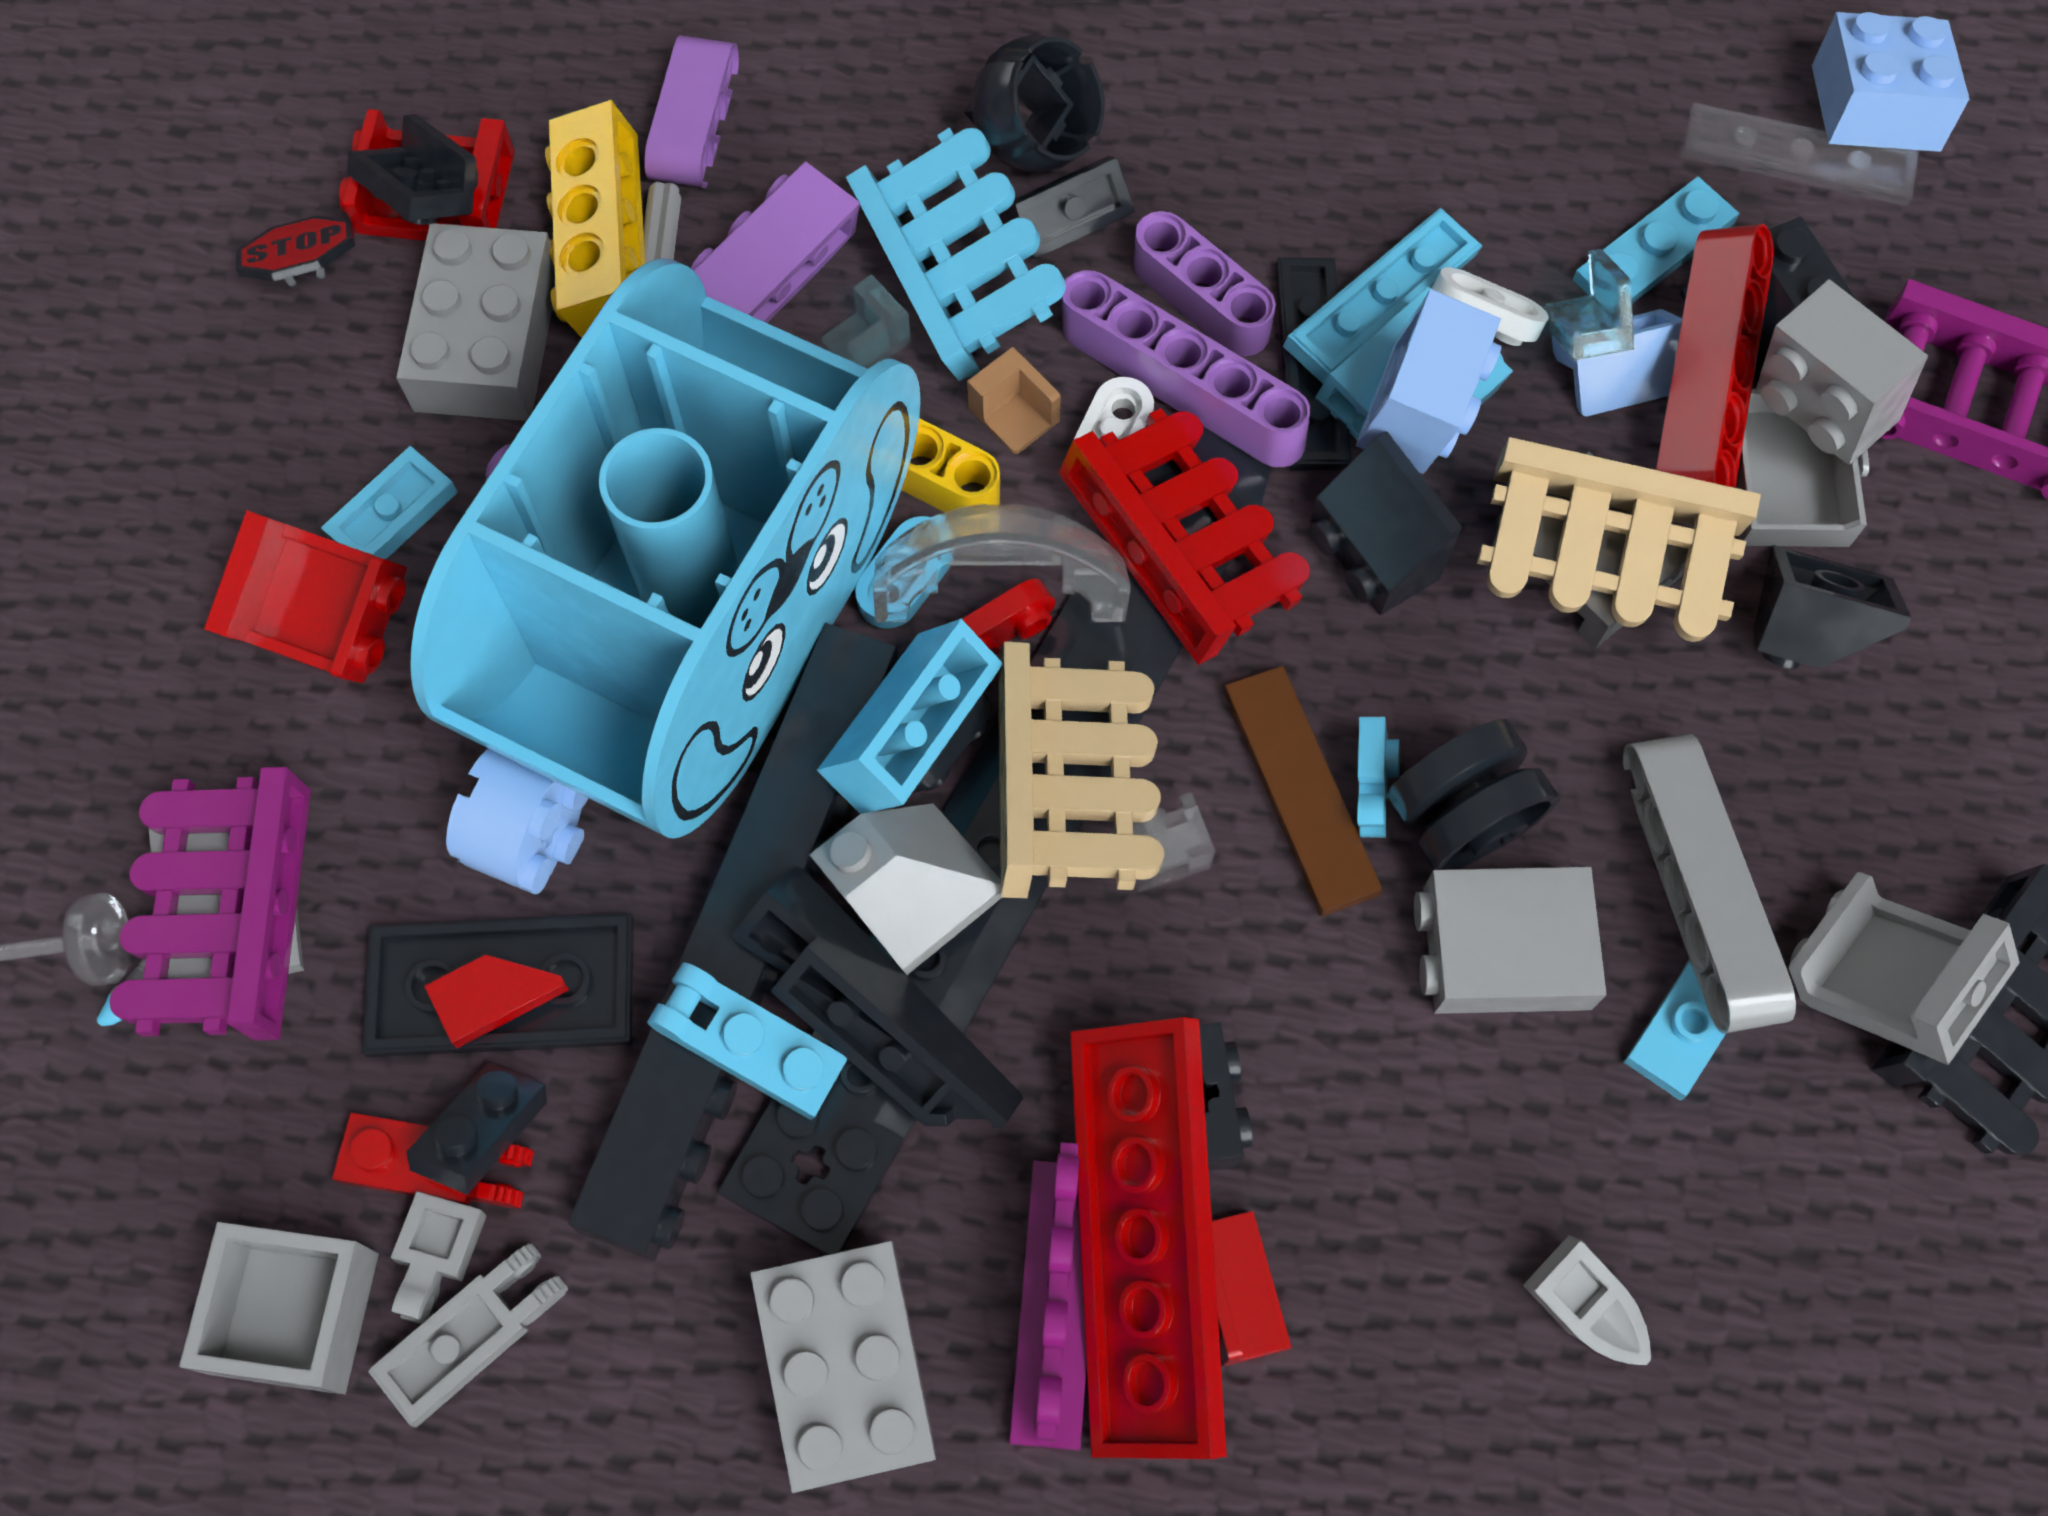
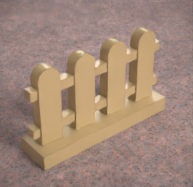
M1512 437L1508 438L1498 457L1493 481L1506 483L1507 486L1496 484L1490 504L1502 506L1494 546L1482 545L1477 564L1489 566L1487 585L1493 594L1501 598H1511L1518 595L1527 583L1528 576L1550 580V602L1556 609L1566 613L1579 610L1589 599L1591 590L1613 595L1611 604L1612 615L1619 624L1626 627H1636L1644 623L1651 615L1654 605L1676 609L1674 628L1681 638L1691 642L1705 639L1715 629L1718 619L1727 621L1731 618L1734 602L1722 600L1730 558L1740 560L1744 555L1746 541L1735 539L1734 536H1739L1757 518L1761 498L1760 493ZM1546 493L1568 497L1569 500L1546 496ZM1609 507H1612V508H1616V509H1621V510H1625V511H1630L1631 514L1629 515V514H1625V513H1621V512H1616V511H1612V510H1608V509H1609ZM1541 516L1564 520L1555 561L1533 556ZM1673 521L1686 525L1693 526V529L1671 524V522ZM1604 530L1626 534L1618 575L1596 571ZM1667 544L1688 549L1680 590L1658 585Z
M1004 642L1001 657L1003 665L999 669L1001 898H1028L1032 875L1048 876V887H1065L1067 877L1113 878L1116 879L1118 890H1133L1136 879L1145 880L1157 875L1164 859V849L1158 840L1147 835H1133V822H1147L1156 815L1161 800L1160 791L1154 783L1146 779L1130 778V767H1143L1149 764L1154 758L1158 744L1156 734L1150 728L1140 724H1128L1127 713H1141L1149 708L1154 694L1152 680L1141 672L1125 671L1124 661H1109L1107 670L1060 668V658H1044L1043 667L1030 666V643ZM1031 709H1044V720L1031 719ZM1062 710L1109 712V723L1062 721ZM1032 763H1045V775L1033 774ZM1064 764L1111 766L1112 777L1064 775ZM1034 818L1047 819V831H1034ZM1065 819L1114 821V834L1066 832Z

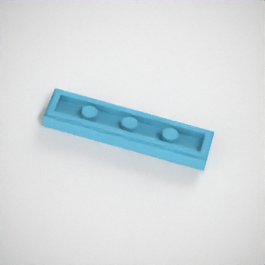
M1440 207L1289 334L1283 347L1324 384L1332 371L1428 286L1432 289L1442 268L1462 269L1478 254L1482 245Z

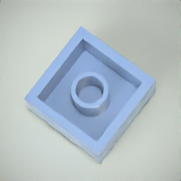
M1836 12L1812 64L1828 144L1941 152L1969 101L1949 20L1936 19L1929 16L1916 18L1879 15L1872 12L1862 14Z
M1430 289L1395 341L1356 446L1365 449L1376 437L1388 432L1418 472L1422 474L1426 472L1438 455L1447 458L1453 450L1459 434L1466 435L1469 432L1478 414L1481 399L1473 397L1479 380L1486 381L1499 357L1501 345L1494 343L1493 339L1501 318Z

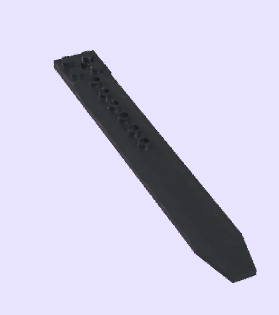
M1203 427V434L1193 449L1202 463L1212 458H1224L1234 464L1238 471V481L1232 492L1228 495V498L1237 510L1247 505L1261 506L1271 466L1260 462ZM1171 460L1144 473V475L1153 487H1156L1183 472L1176 462ZM1207 506L1179 522L1187 533L1191 535L1218 521V519ZM1104 537L1035 654L1030 666L1043 667L1044 658H1060V668L1107 670L1109 661H1124L1125 671L1141 672L1152 680L1154 684L1153 700L1181 651L1183 644ZM1231 560L1215 568V571L1221 578ZM1031 709V719L1044 720V709ZM1062 710V721L1109 723V712ZM1147 710L1136 714L1127 713L1128 724H1140ZM997 719L942 814L1001 879L999 723ZM1032 763L1033 774L1045 775V763ZM1064 764V775L1110 777L1111 766ZM1034 818V831H1047V819ZM1065 819L1066 832H1079L1085 820ZM1032 875L1028 898H1001L907 975L964 1035L1046 891L1048 876ZM872 933L870 938L899 967ZM816 1031L813 1032L812 1037L838 1051ZM847 1059L818 1113L812 1120L772 1098L717 1193L825 1255L840 1253L844 1250L917 1119ZM815 1148L825 1152L822 1162L830 1169L829 1174L824 1180L813 1176L807 1185L800 1183L797 1180L800 1175V1169L793 1163L799 1153L809 1156Z

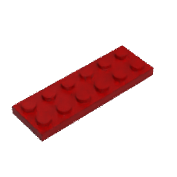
M1180 1017L1071 1031L1075 1135L1079 1156L1078 1195L1091 1458L1216 1459L1227 1457L1199 1019Z

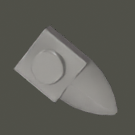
M1569 1235L1523 1286L1568 1334L1578 1338L1595 1352L1615 1361L1647 1365L1651 1361L1650 1340L1647 1326L1637 1303L1624 1285L1581 1240Z

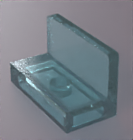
M1602 249L1588 251L1590 296L1544 304L1545 311L1549 315L1547 321L1549 331L1573 361L1635 350L1630 279Z

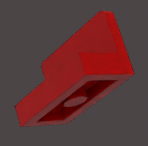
M1254 1211L1212 1221L1222 1367L1290 1350L1292 1348Z

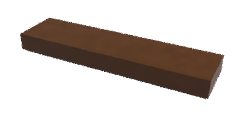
M1284 666L1225 685L1223 692L1320 917L1380 896L1383 889Z

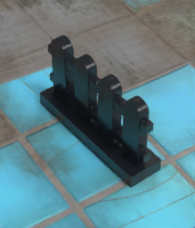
M2046 864L2008 876L1970 929H1973L1983 914L2008 922L2020 963L1949 1065L1891 1041L1871 1068L1872 1072L1893 1087L1916 1082L1922 1085L1924 1089L1918 1098L1930 1108L1940 1107L1942 1103L1978 1133L1971 1143L1984 1154L1994 1153L1996 1149L2009 1155L2027 1154L2033 1151L2039 1141V1131L2035 1122L2022 1110L2031 1097L2040 1103L2048 1104V974L2038 966L2045 954L2048 956V866ZM2026 937L2028 940L2026 941L2022 949L2018 950V947L2021 945V943ZM2011 1003L2047 1032L2039 1045L2004 1016ZM1977 1053L2013 1082L2004 1095L1968 1066Z

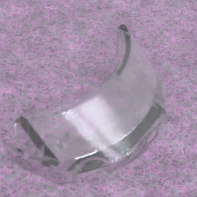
M978 504L950 510L922 521L907 530L890 543L875 559L873 580L875 622H906L910 612V604L919 594L925 592V595L938 593V565H1061L1062 593L1075 595L1076 591L1083 595L1091 604L1090 611L1093 621L1125 622L1130 597V581L1124 558L1109 543L1085 526L1058 513L1021 504Z

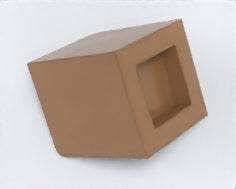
M1011 347L967 381L968 409L1013 454L1020 453L1060 422L1061 396L1059 392L1014 347Z

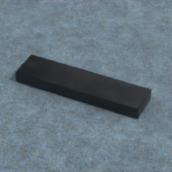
M1278 257L1275 268L1284 383L1305 396L1310 405L1305 452L1301 459L1290 465V471L1344 470L1352 462L1350 431L1342 420L1338 417L1335 419L1330 414L1331 411L1315 398L1323 384L1283 347L1289 334L1338 294L1335 258Z

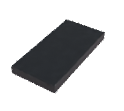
M625 913L369 925L362 1054L365 1057L632 1045L633 915ZM485 954L560 975L566 982L569 991L459 1048H456L451 1043L424 987Z

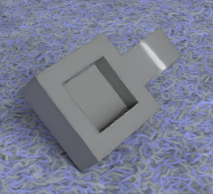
M416 1192L391 1255V1259L396 1263L409 1267L394 1299L392 1312L400 1314L401 1319L423 1324L433 1313L440 1293L442 1276L462 1282L487 1217L482 1210Z

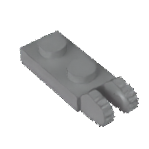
M533 1244L517 1249L515 1253L511 1254L508 1259L499 1264L487 1276L479 1275L370 1368L369 1374L410 1426L417 1428L529 1331L525 1326L534 1322L566 1294L568 1287L559 1276H555L538 1285L531 1294L513 1309L500 1296L499 1293L507 1290L518 1279L528 1275L535 1268L539 1259L542 1258Z

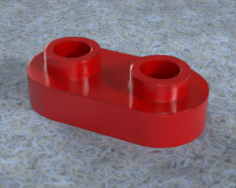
M1029 579L962 618V620L998 656L1000 652L999 646L1003 645L1004 642H1008L1018 635L1022 639H1029L1043 631L1052 620L1050 613L1056 601L1040 579Z

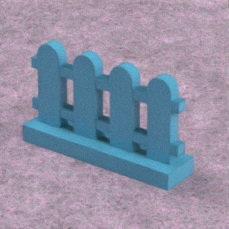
M949 127L937 135L941 144L905 166H903L899 159L886 166L891 175L878 182L866 165L846 176V179L857 200L860 202L868 221L941 360L957 380L960 381L980 372L971 354L973 351L983 346L984 350L989 354L1001 347L996 339L997 337L1030 317L1036 315L1041 323L1053 316L1049 306L1061 299L1066 290V282L1058 268L1054 265L1041 264L1029 271L1023 260L1033 255L1039 248L1040 235L1034 224L1026 218H1015L1006 224L1002 223L999 214L1006 211L1013 204L1015 190L1009 179L1002 173L994 172L978 179L974 172L990 156V144L984 134L978 129L967 128L954 135ZM961 178L966 188L932 209L927 210L923 203L924 200ZM910 210L914 220L903 226L898 216ZM984 223L987 225L990 234L957 254L951 255L947 247L948 245ZM934 255L938 265L927 271L922 261ZM1011 269L1016 278L1015 280L977 302L972 294L973 290L1006 270ZM958 300L963 311L952 317L947 306Z

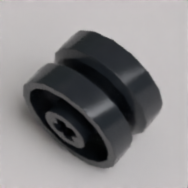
M1498 719L1485 723L1453 738L1408 769L1392 785L1387 794L1407 826L1428 825L1418 844L1435 870H1459L1505 846L1541 821L1560 801L1558 793L1541 768L1518 769L1523 763L1528 750L1508 719Z

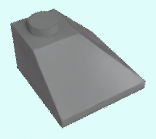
M934 803L861 813L810 854L811 858L906 975L1001 899V879Z

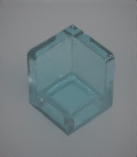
M872 274L853 286L856 313L825 334L821 339L822 345L826 350L868 369L877 362L890 358L911 343L909 313Z

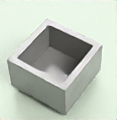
M1829 279L1775 326L1756 391L1761 394L1763 401L1773 412L1782 416L1787 415L1808 432L1811 441L1820 450L1829 454H1835L1849 466L1900 421L1928 355Z
M217 1222L179 1367L212 1376L346 1395L379 1253L356 1241Z

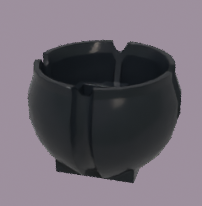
M1039 34L1019 37L1005 43L989 56L985 67L980 70L974 83L972 101L964 113L975 125L976 129L984 134L990 144L992 153L1003 163L1015 169L1037 173L1059 169L1085 154L1090 149V145L1087 142L1100 134L1105 112L1102 82L1093 62H1079L1083 49L1077 44L1065 38L1048 37ZM1018 97L1032 112L1025 124L1020 114Z

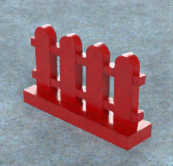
M1160 408L1149 413L1145 421L1148 425L1147 427L1120 440L1113 431L1101 436L1100 439L1093 431L1074 439L1058 474L1197 665H1200L1218 655L1233 631L1237 637L1250 631L1254 625L1250 618L1251 616L1277 602H1280L1286 611L1298 605L1303 598L1299 590L1307 581L1310 575V568L1307 561L1299 554L1285 552L1273 558L1263 543L1274 527L1273 517L1267 509L1259 505H1247L1237 510L1228 498V495L1232 492L1238 481V471L1234 464L1224 458H1212L1202 463L1193 449L1203 434V424L1200 419L1186 411H1179L1167 416L1163 409ZM1174 460L1183 473L1153 487L1144 473ZM1208 506L1218 521L1189 535L1179 521ZM1244 554L1254 569L1225 584L1215 571V568Z

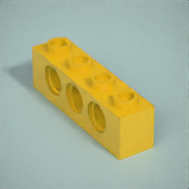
M612 100L549 120L550 146L545 149L546 162L551 172L552 190L547 195V205L553 219V239L550 240V257L555 266V287L551 289V302L557 317L562 322H567L581 338L619 285L632 272L645 264L638 134Z

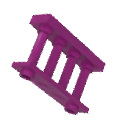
M1908 279L1890 305L1884 322L1922 351H1924L1925 345L1930 343L1955 352L1959 361L1943 409L1910 397L1900 421L1880 438H1899L2041 490L2042 495L2048 499V447L2025 439L2042 385L2048 386V328ZM1984 364L2013 373L2017 379L2001 430L1967 418Z

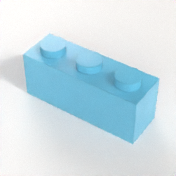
M962 619L918 633L817 771L860 814L904 805L1003 663Z

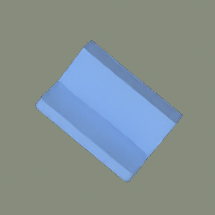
M1658 309L1552 336V347L1556 360L1573 369L1578 412L1587 417L1669 396L1682 318L1663 309Z

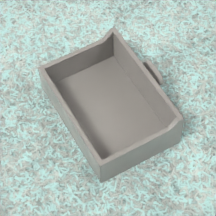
M1752 389L1736 488L1760 493L1761 498L1757 518L1739 535V540L1746 541L1745 546L1850 547L1867 525L1860 477H1866L1869 473L1868 451L1863 452L1848 466L1835 454H1829L1820 450L1811 441L1808 432L1787 415L1782 416L1773 412L1765 404L1761 394L1756 389Z

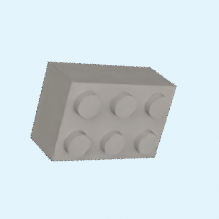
M435 223L429 225L396 376L413 412L528 420L534 408L553 309L550 294L551 289L555 287V266L550 257L551 242L547 232Z
M889 1241L751 1272L792 1493L936 1460L935 1444L894 1242Z

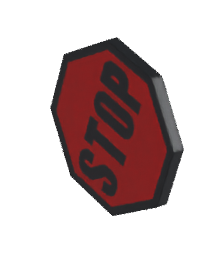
M312 216L271 227L236 250L237 273L240 277L268 281L284 279L290 287L296 285L297 275L315 270L317 278L323 279L325 277V266L355 246L354 226L349 219Z

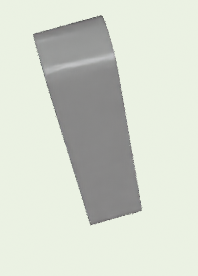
M1688 733L1627 744L1623 751L1624 770L1631 769L1636 789H1631V794L1636 811L1715 1027L1719 1032L1726 1034L1792 1021L1796 1012L1793 985L1698 739L1693 734Z

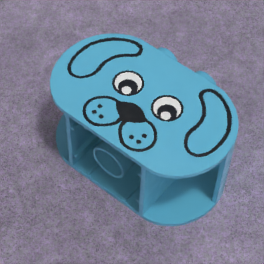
M660 258L639 267L619 285L602 307L455 527L434 565L418 609L411 646V680L416 701L422 712L434 722L667 838L683 837L694 831L720 807L747 771L802 678L824 624H834L878 547L901 492L915 445L921 403L919 381L914 370L909 365L895 359H884L869 369L712 299L706 295L704 285L695 271L675 260Z

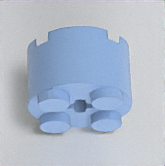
M487 749L468 773L479 778L470 798L458 794L452 807L446 836L447 850L450 856L459 859L457 860L458 862L471 869L532 894H538L545 887L558 861L569 865L574 859L584 839V830L576 826L581 810L588 798L499 753Z

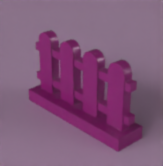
M287 767L261 768L259 782L254 777H237L236 789L195 790V784L191 780L173 779L171 791L154 792L148 795L141 803L139 817L142 823L155 833L165 834L162 852L141 855L133 862L129 872L130 881L137 889L146 895L155 896L153 915L136 916L125 923L120 932V944L123 949L139 959H146L142 980H127L119 984L113 990L109 1002L113 1014L130 1024H136L135 1033L140 1036H159L160 1024L203 1023L202 1031L208 1035H226L228 1024L254 1041L280 1040L311 789ZM230 833L227 851L186 852L188 834ZM221 895L219 914L177 915L179 896ZM212 958L210 978L167 979L170 959Z
M1061 1142L1057 1162L1033 1160L1010 1445L1080 1451L1087 1357L1078 1195V1144Z

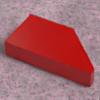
M486 954L424 986L451 1043L456 1048L569 991L566 982L560 975Z

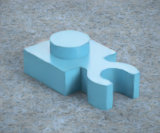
M1359 717L1357 824L1360 826V837L1386 838L1388 778L1400 777V740L1388 739L1385 717Z

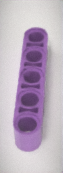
M1083 270L1073 273L1066 278V290L1061 297L1062 331L1065 338L1074 347L1122 377H1130L1141 381L1149 388L1153 396L1178 411H1186L1196 415L1202 422L1203 427L1266 465L1286 467L1293 465L1301 459L1306 447L1310 405L1306 397L1299 391L1102 273Z

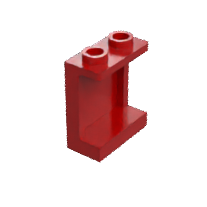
M367 109L362 129L355 131L352 151L401 147L402 130L389 128L381 110ZM481 118L476 138L446 135L474 155L476 159L478 185L474 190L472 214L437 218L435 224L497 228L515 150L504 120ZM352 177L343 178L339 190L340 206L342 211L348 214L357 234L426 241L430 224L420 225L405 221L398 212L381 199L372 196L368 189Z
M246 510L204 629L227 638L253 644L325 670L338 678L364 683L368 674L373 673L382 661L385 651L383 635L391 614H394L400 608L406 593L404 577L408 567Z

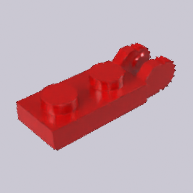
M350 1112L332 1176L334 1181L415 1196L416 1192H421L469 1206L470 1201L515 1209L521 1208L524 1192L516 1190L513 1186L500 1183L488 1184L478 1182L467 1195L410 1171L407 1151L429 1126ZM511 1144L496 1162L513 1168L531 1167L534 1150Z

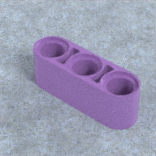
M683 35L677 37L645 149V173L647 179L702 188L707 187L708 182H703L707 166H713L721 137L720 135H715L719 120H725L733 92V90L728 89L732 74H738L739 51L737 44Z
M1158 211L1144 216L1137 224L1135 233L1133 267L1138 277L1213 340L1239 356H1251L1262 351L1269 342L1276 303L1273 294L1177 215L1171 212ZM1153 249H1164V250H1167V251L1160 252V251H1155V250H1153ZM1203 283L1208 284L1210 287H1200L1195 284ZM1238 319H1250L1254 321V323H1244L1239 321Z

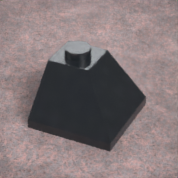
M1772 545L1755 619L1753 637L1757 651L1763 652L1762 656L1771 663L1791 669L1799 668L1801 663L1820 669L1906 630L1912 617L1894 578Z

